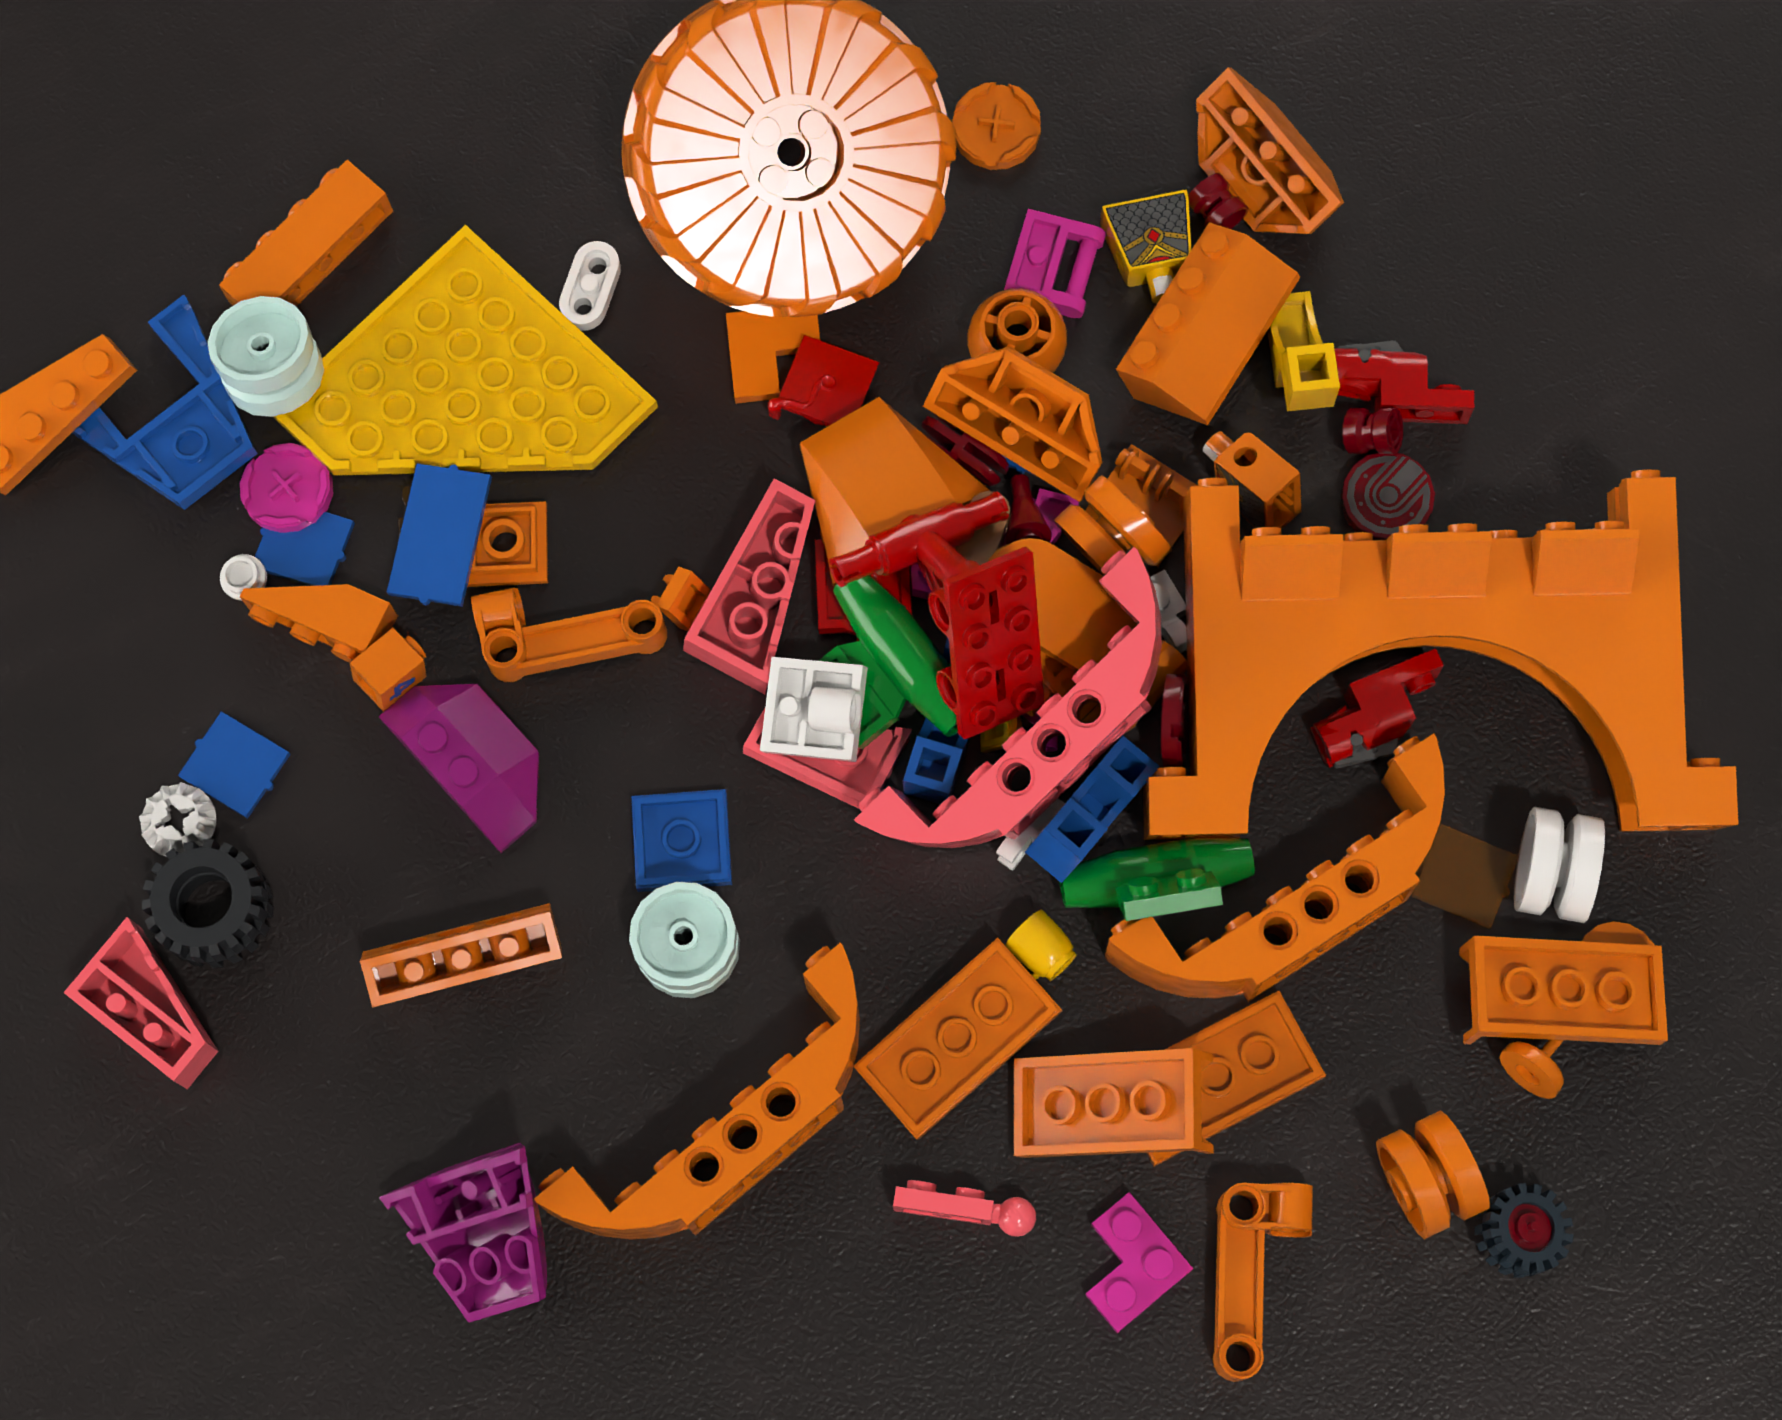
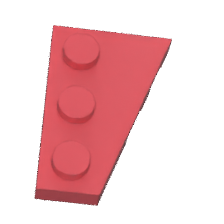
M764 708L743 745V754L858 808L859 803L872 790L877 787L883 790L911 738L912 729L895 727V730L887 729L863 750L858 748L856 762L771 754L760 751L765 714Z

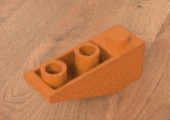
M349 584L245 588L240 595L241 600L250 610L248 615L255 621L272 628L276 622L291 628L290 634L293 637L312 646H315L317 640L333 647L331 652L335 656L349 663L393 627L398 617L390 602Z

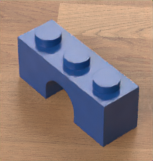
M1122 736L1027 848L1025 853L1062 883L1107 831L1115 818L1145 785L1146 779L1151 777L1159 768V765L1125 736Z

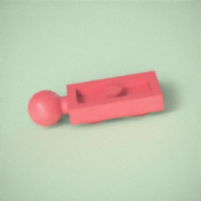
M908 1180L907 1188L896 1186L893 1209L896 1212L990 1226L991 1223L999 1224L1003 1232L1014 1237H1020L1029 1233L1036 1222V1212L1033 1205L1021 1197H1012L1005 1200L1002 1204H994V1201L984 1199L985 1192L981 1190L957 1187L955 1195L936 1192V1184L916 1180Z

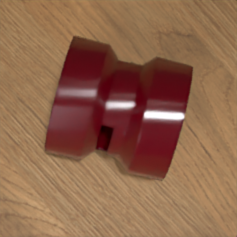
M1215 173L1207 177L1194 187L1188 194L1189 207L1194 213L1201 214L1204 217L1205 227L1210 222L1233 229L1246 216L1249 208L1239 196L1231 194L1229 191L1230 184L1221 173Z
M1350 408L1346 412L1343 422V442L1349 454H1366L1370 449H1376L1379 454H1396L1400 450L1403 440V419L1397 408H1380L1376 413H1370L1367 408Z

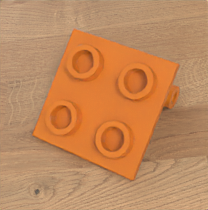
M1131 444L1128 450L1124 448L1115 461L1116 467L1107 479L1123 494L1126 493L1143 509L1155 523L1154 527L1166 539L1169 545L1173 547L1184 531L1183 500L1190 486L1198 485ZM1089 505L1085 511L1096 521L1099 516ZM1165 557L1156 565L1157 567L1160 566Z

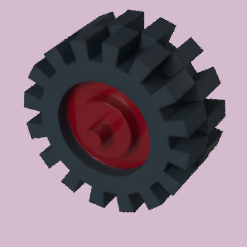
M1520 1183L1495 1193L1496 1195L1489 1197L1490 1208L1476 1216L1477 1219L1482 1220V1223L1474 1226L1475 1235H1483L1484 1241L1477 1243L1480 1252L1488 1249L1491 1255L1485 1259L1490 1266L1499 1263L1501 1266L1498 1272L1504 1275L1514 1272L1513 1278L1531 1277L1559 1265L1558 1260L1566 1258L1569 1250L1564 1248V1246L1573 1242V1234L1565 1233V1229L1573 1226L1572 1218L1562 1219L1560 1213L1568 1208L1564 1202L1554 1204L1552 1201L1557 1194L1551 1190L1542 1193V1185L1534 1183L1526 1186V1183Z

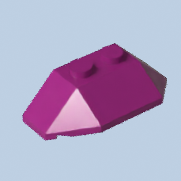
M478 684L414 686L378 716L500 853L537 823L539 751Z

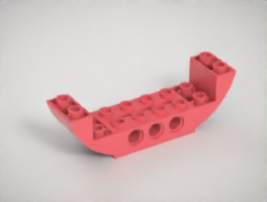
M1133 547L1127 554L1123 550L1118 551L1102 567L1101 571L1105 576L1099 580L1106 593L1138 625L1133 630L1126 625L1117 632L1107 644L1111 649L1110 652L1098 664L1091 659L1082 666L1072 678L1076 685L1063 698L1056 693L1047 700L1037 712L1041 719L1029 731L1021 727L1011 735L1002 746L1006 753L994 765L986 761L976 769L967 780L971 787L960 798L951 795L941 803L932 814L936 819L932 823L902 791L888 786L884 791L877 787L859 803L858 808L862 812L854 819L856 823L884 836L915 845L957 848L982 844L1002 836L1015 840L1152 708L1146 699L1157 674L1162 647L1161 614L1155 587L1138 550ZM1088 703H1100L1101 713L1098 719L1092 723H1081L1080 713L1083 707ZM1055 736H1064L1066 746L1062 754L1053 758L1047 757L1045 749L1049 740ZM1028 769L1031 775L1029 785L1022 791L1014 792L1011 784L1012 777L1019 770Z

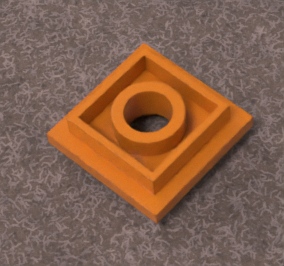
M546 501L486 504L467 587L548 584ZM508 532L517 537L516 544L508 551L500 552L492 548L494 539L501 533Z

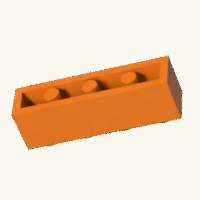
M346 160L339 168H333L328 171L322 178L319 187L307 199H301L293 205L288 213V218L275 230L266 232L258 240L256 249L243 261L234 263L226 271L223 281L219 286L228 302L234 306L243 300L266 296L281 298L295 306L300 304L393 212L386 193L349 160Z

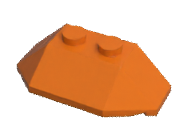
M1228 67L1196 99V110L1199 113L1197 131L1199 166L1208 176L1215 173H1221L1230 184L1229 191L1231 194L1239 196L1248 206V213L1243 219L1254 232L1312 234L1344 203L1329 167L1278 106L1235 70Z
M1005 347L941 368L923 405L924 408L1078 502L1083 500L1085 496L1084 491L1091 485L1102 464L1089 394L1011 347Z

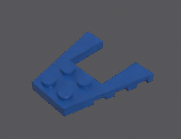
M182 295L149 320L148 324L199 385L127 440L100 407L76 428L72 434L185 510L258 453L236 404L228 395L221 377L210 359L208 342L195 312L185 295Z

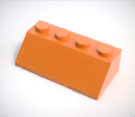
M1209 222L1116 368L1133 399L1209 425L1299 281L1300 276L1298 272L1247 234Z

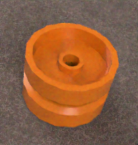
M1103 475L1099 476L1084 491L1087 503L1099 516L1096 521L1080 506L1070 504L1054 519L1059 529L1103 576L1105 574L1101 571L1102 567L1120 550L1127 554L1129 550L1135 547L1143 562L1152 566H1156L1172 551V547L1154 527L1155 523L1143 509L1126 493L1123 494Z
M1441 1110L1415 1123V1139L1400 1129L1376 1141L1377 1154L1389 1186L1408 1221L1424 1240L1450 1227V1211L1465 1221L1490 1208L1489 1195L1479 1167L1461 1133L1448 1115Z

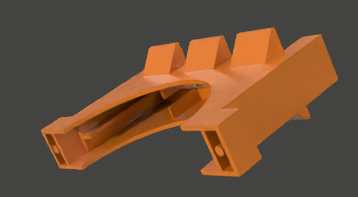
M1650 469L1631 472V478L1622 479L1619 487H1614L1607 493L1608 521L1594 523L1595 528L1576 530L1575 522H1551L1545 524L1546 529L1536 531L1537 534L1533 537L1518 538L1517 530L1477 532V524L1470 523L1448 525V531L1428 532V525L1412 524L1399 526V532L1392 533L1387 540H1373V534L1366 532L1344 534L1343 540V534H1330V527L1326 526L1301 528V534L1282 535L1281 528L1261 527L1252 529V535L1244 536L1241 542L1239 485L1227 486V479L1224 478L1199 479L1198 486H1190L1183 500L1190 776H1186V768L1164 767L1157 768V771L1154 772V777L1146 779V783L1143 786L1144 840L1240 838V834H1248L1252 787L1261 757L1273 732L1297 699L1309 687L1327 674L1352 661L1393 649L1421 646L1448 647L1494 658L1520 670L1554 694L1581 723L1591 737L1604 762L1615 796L1620 832L1718 830L1738 825L1736 766L1721 767L1720 758H1694L1687 762L1676 477H1661L1660 470Z

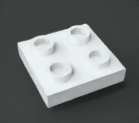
M772 657L760 751L771 754L856 762L868 668L864 665Z

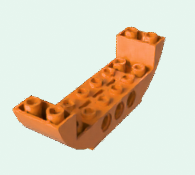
M1432 734L1423 741H1420L1417 736H1414L1393 751L1395 756L1387 762L1389 768L1381 782L1402 813L1386 824L1388 829L1381 833L1379 838L1374 840L1369 834L1359 839L1346 849L1348 854L1340 860L1341 862L1335 866L1330 860L1323 862L1306 875L1308 880L1294 892L1290 886L1282 888L1265 901L1267 906L1261 910V913L1252 917L1248 911L1238 916L1225 926L1226 932L1221 935L1220 939L1213 943L1208 937L1202 939L1184 952L1186 957L1183 960L1180 959L1153 917L1130 921L1124 919L1111 929L1113 935L1108 939L1105 959L1130 978L1158 991L1183 997L1213 999L1244 995L1249 1002L1407 901L1420 882L1415 873L1431 849L1441 822L1445 788L1444 767L1437 737ZM1346 883L1357 885L1363 894L1352 892ZM1305 909L1317 910L1323 919L1310 917ZM1274 934L1282 940L1284 945H1273L1266 940L1264 935Z
M839 943L832 950L828 946L822 947L807 960L805 965L808 970L803 973L808 993L835 1024L831 1026L826 1021L818 1026L805 1039L809 1046L796 1057L788 1053L774 1063L767 1071L771 1078L758 1089L750 1085L736 1095L729 1103L733 1110L720 1121L712 1117L699 1126L691 1135L695 1142L681 1153L674 1149L661 1158L653 1167L657 1174L641 1186L636 1181L624 1189L615 1198L614 1201L618 1206L613 1211H610L573 1166L566 1172L562 1168L557 1169L545 1178L538 1186L541 1193L534 1198L536 1203L549 1214L574 1228L603 1237L630 1240L656 1238L690 1229L696 1236L844 1110L841 1096L852 1075L859 1048L860 1015L854 976L844 946ZM781 1100H789L795 1103L794 1110L787 1116L778 1117L771 1113L774 1105ZM747 1131L757 1134L756 1142L747 1149L734 1147L735 1139L739 1134ZM706 1163L719 1165L717 1175L710 1181L701 1182L696 1179L697 1172L701 1166Z

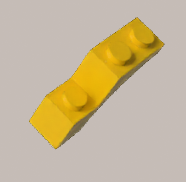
M1310 291L1290 293L1267 330L1275 388L1284 387L1287 412L1334 407L1340 388L1334 343H1323L1321 340Z

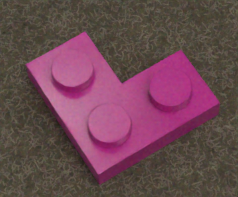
M1130 1192L1091 1224L1122 1264L1088 1291L1086 1297L1115 1332L1119 1333L1191 1272L1193 1267Z

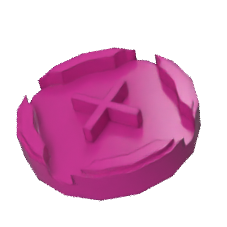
M294 443L273 445L263 450L264 454L260 455L256 460L253 458L248 463L240 481V498L251 519L262 528L280 533L300 531L315 523L328 510L334 494L333 478L328 468L313 456L311 451L305 446Z

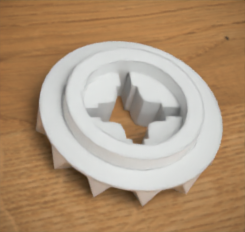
M182 782L178 785L161 786L160 791L152 797L146 798V806L143 813L139 816L142 837L155 852L166 856L165 853L173 848L179 854L184 852L183 843L194 841L197 845L203 846V839H211L216 827V811L210 798L201 789ZM170 805H173L182 814L190 812L189 816L183 819L184 828L182 829L185 833L184 836L172 825L164 827L165 823L171 819Z

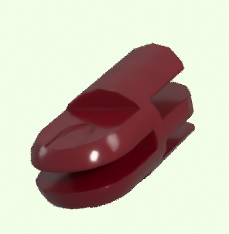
M936 414L935 416L962 436L930 416L924 419L921 423L923 429L931 437L951 450V452L932 439L930 440L979 481L988 486H995L1001 482L999 476L988 466L999 473L1007 474L1009 464L1000 453Z

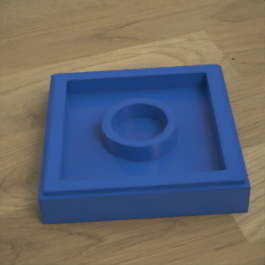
M726 789L631 796L635 876L638 892L654 891L656 888L674 882L698 883L704 887L732 885Z

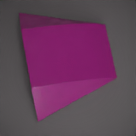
M521 1143L449 1166L379 1197L387 1209L395 1207L408 1225L410 1231L406 1236L413 1245L421 1243L436 1264L433 1274L469 1323L539 1302L546 1298L547 1261L545 1240L539 1207L534 1200L537 1196L528 1169L525 1146Z

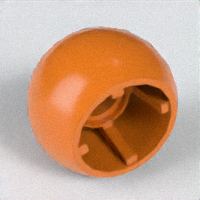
M1024 288L1007 289L988 297L978 306L972 316L967 333L971 358L996 351L991 342L993 337L997 336V344L1000 349L1011 347L1026 356L1037 348V352L1026 357L1052 373L1056 371L1061 363L1067 347L1066 326L1063 316L1056 305L1044 295ZM1013 324H1021L1027 327L1029 331L1022 336H1015L1006 329Z

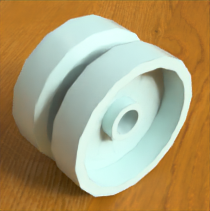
M259 296L243 300L224 311L212 326L208 339L210 359L220 375L228 395L238 408L258 416L273 417L289 413L308 402L320 387L324 373L322 355L316 341L312 338L311 330L305 317L295 305L278 297Z
M674 882L656 888L640 902L631 919L629 942L641 972L656 989L673 997L696 998L715 991L729 979L738 962L740 938L730 908L716 892L698 883ZM687 934H692L693 936L692 941L687 945L676 943V940H685Z

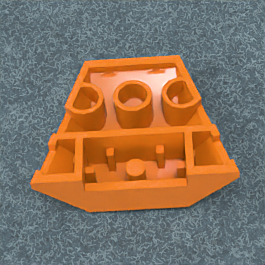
M880 397L800 442L811 496L815 500L821 529L820 534L825 546L828 563L832 557H838L865 546L869 536L900 524L903 519L910 515H923L953 502L966 505L977 494L990 491ZM830 571V577H831L832 585L834 586V585H836L837 583L835 582V580H834V578H833V576H832V574H831V571Z

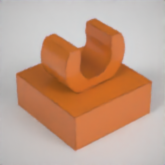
M678 567L674 575L667 574L664 576L663 581L668 585L661 597L653 595L651 602L655 603L660 608V611L678 628L689 631L711 589L692 571Z

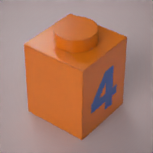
M392 628L350 662L352 677L358 686L384 712L412 687L426 678L424 663L426 654L411 636L403 638Z

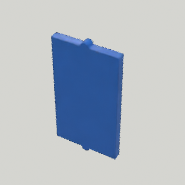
M416 464L387 588L388 595L416 599L425 606L430 602L463 607L492 477L490 474L459 470L456 465L444 468Z

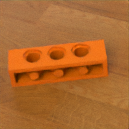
M548 903L363 951L360 964L373 1008L562 958V947L551 905Z

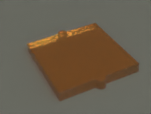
M1441 824L1429 854L1426 855L1422 862L1424 866L1419 876L1420 882L1414 889L1412 897L1490 929L1502 899L1510 894V889L1507 886L1519 856Z

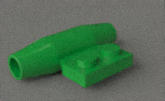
M870 575L850 582L844 587L836 584L833 593L859 641L837 645L819 661L864 665L868 668L858 748L863 750L898 721L906 700L945 736L950 737L957 734L956 715L944 703L936 683L937 672L951 665L905 606Z
M1187 838L1115 850L1080 862L1062 883L1059 882L1065 908H1120L1125 920L1130 921L1223 905L1221 887L1254 876L1255 867L1248 838Z

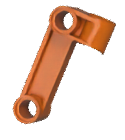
M509 588L471 596L472 610L480 637L482 654L491 673L503 682H515L526 675L634 653L652 654L659 651L667 640V628L660 608L648 600H636L626 607L526 627L522 599L518 588ZM643 620H650L656 623L654 628L646 634L633 632L635 625ZM506 648L517 650L512 660L508 662L495 661L500 651Z
M1238 1183L1224 1192L1218 1200L1216 1207L1217 1257L1213 1364L1217 1373L1225 1380L1232 1382L1246 1380L1257 1374L1262 1367L1264 1359L1262 1342L1265 1234L1292 1238L1312 1236V1185L1301 1183ZM1241 1195L1250 1200L1253 1206V1214L1249 1220L1238 1219L1232 1214L1229 1206L1232 1196ZM1238 1344L1248 1351L1250 1363L1245 1371H1236L1227 1363L1226 1352L1230 1345Z

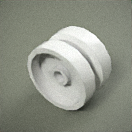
M1535 806L1531 809L1525 824L1517 861L1514 886V908L1516 911L1541 915L1550 906L1554 898V908L1560 919L1585 923L1588 920L1594 905L1602 870L1605 844V826L1602 818L1577 814L1568 823L1564 833V821L1558 810Z

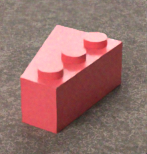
M126 917L64 991V994L170 1079L186 1089L191 1086L219 1052L143 929L128 917Z

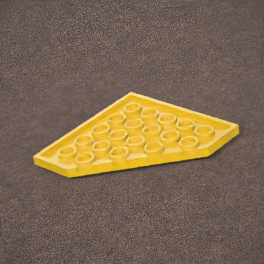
M464 225L322 358L324 373L321 384L310 400L292 412L273 416V418L297 441L310 450L313 456L325 465L333 475L414 474L417 463L444 468L456 465L459 470L470 472L593 470L658 408V404L633 378L468 226Z

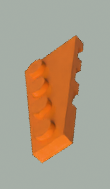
M101 334L0 394L1 494L6 496L138 371L109 337Z

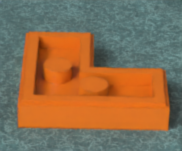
M746 311L726 313L735 404L765 401L779 397L780 386L776 356L796 354L804 335L820 340L818 315L775 317Z

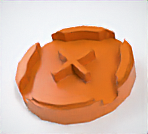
M990 82L970 89L958 101L952 119L955 128L956 146L960 154L972 164L989 170L1009 169L1024 162L1035 150L1041 135L1040 111L1033 98L1020 87L1011 84L1005 86L996 85V82Z

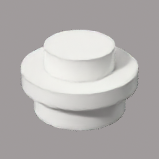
M240 554L230 558L224 564L220 573V583L224 592L231 598L242 601L240 595L243 589L265 588L267 582V572L264 565L257 558L248 554Z

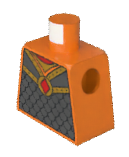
M1219 431L1206 442L1203 452L1214 462L1215 478L1227 479V486L1239 485V512L1254 528L1277 527L1282 529L1302 512L1300 472L1255 435L1247 432L1233 442L1222 431Z

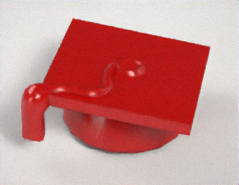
M804 335L779 397L772 398L768 402V414L773 419L779 420L782 412L781 409L803 416L814 424L830 426L862 407L879 362Z

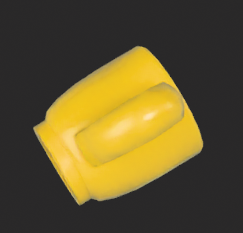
M1042 909L1027 918L1012 933L1005 944L1013 955L1034 972L1031 975L1035 980L1039 977H1046L1049 981L1054 980L1077 956L1073 951L1070 939Z

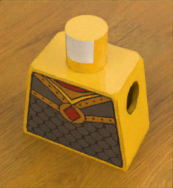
M1187 189L1102 206L1100 226L1106 232L1105 240L1125 284L1129 287L1148 284L1152 302L1156 304L1191 251Z

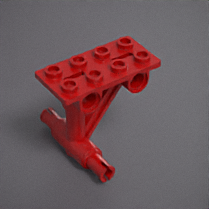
M998 491L966 505L953 502L923 515H910L903 519L900 524L869 536L865 546L838 557H832L829 560V564L832 566L830 567L831 574L840 587H844L850 582L875 572L885 576L913 564H918L932 591L928 596V605L932 618L937 627L949 638L951 666L937 672V687L944 703L956 715L958 734L963 739L973 737L1035 710L1044 704L1033 552L1027 547H1022L979 565L976 561L967 560L955 549V547L969 542L973 538L975 531L997 522L1008 520L1009 514L1006 512L1009 511L1008 505Z

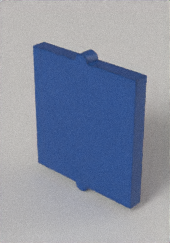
M324 512L315 523L300 531L280 533L261 528L260 533L263 537L255 558L264 565L266 572L307 586L331 585L339 563L346 560L344 550L355 522Z
M221 711L203 739L195 741L197 748L178 776L248 819L265 792L273 790L274 784L272 782L291 754Z

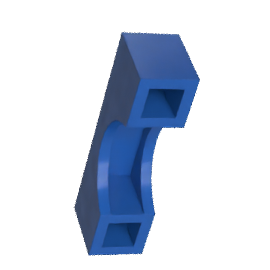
M947 638L943 656L951 665L949 638ZM925 718L921 731L916 737L903 779L904 794L937 804L943 803L948 797L953 795L970 738L963 739L958 733L947 737Z

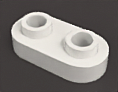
M593 241L583 245L574 257L559 300L560 311L580 331H587L597 327L604 320L621 273V265L618 254L611 245L601 241ZM600 264L606 267L605 271L601 274L591 272L595 265ZM581 305L592 307L591 311L584 315L576 312Z

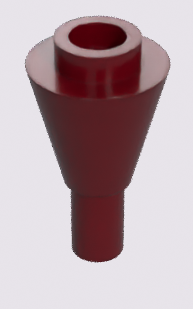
M1023 474L1015 475L1011 479L1013 501L1005 538L1006 544L1027 538L1050 542L1052 532L1034 498H1032L1028 476Z

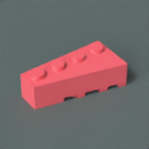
M775 478L688 631L683 645L684 652L764 695L769 682L771 658L776 655L815 504L814 499Z

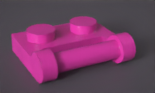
M1028 209L1004 290L1024 288L1036 291L1053 302L1062 315L1070 318H1081L1086 306V301L1083 297L1097 249L1103 247L1106 232L1100 227ZM1069 239L1077 241L1080 246L1065 293L1053 288L1066 243Z

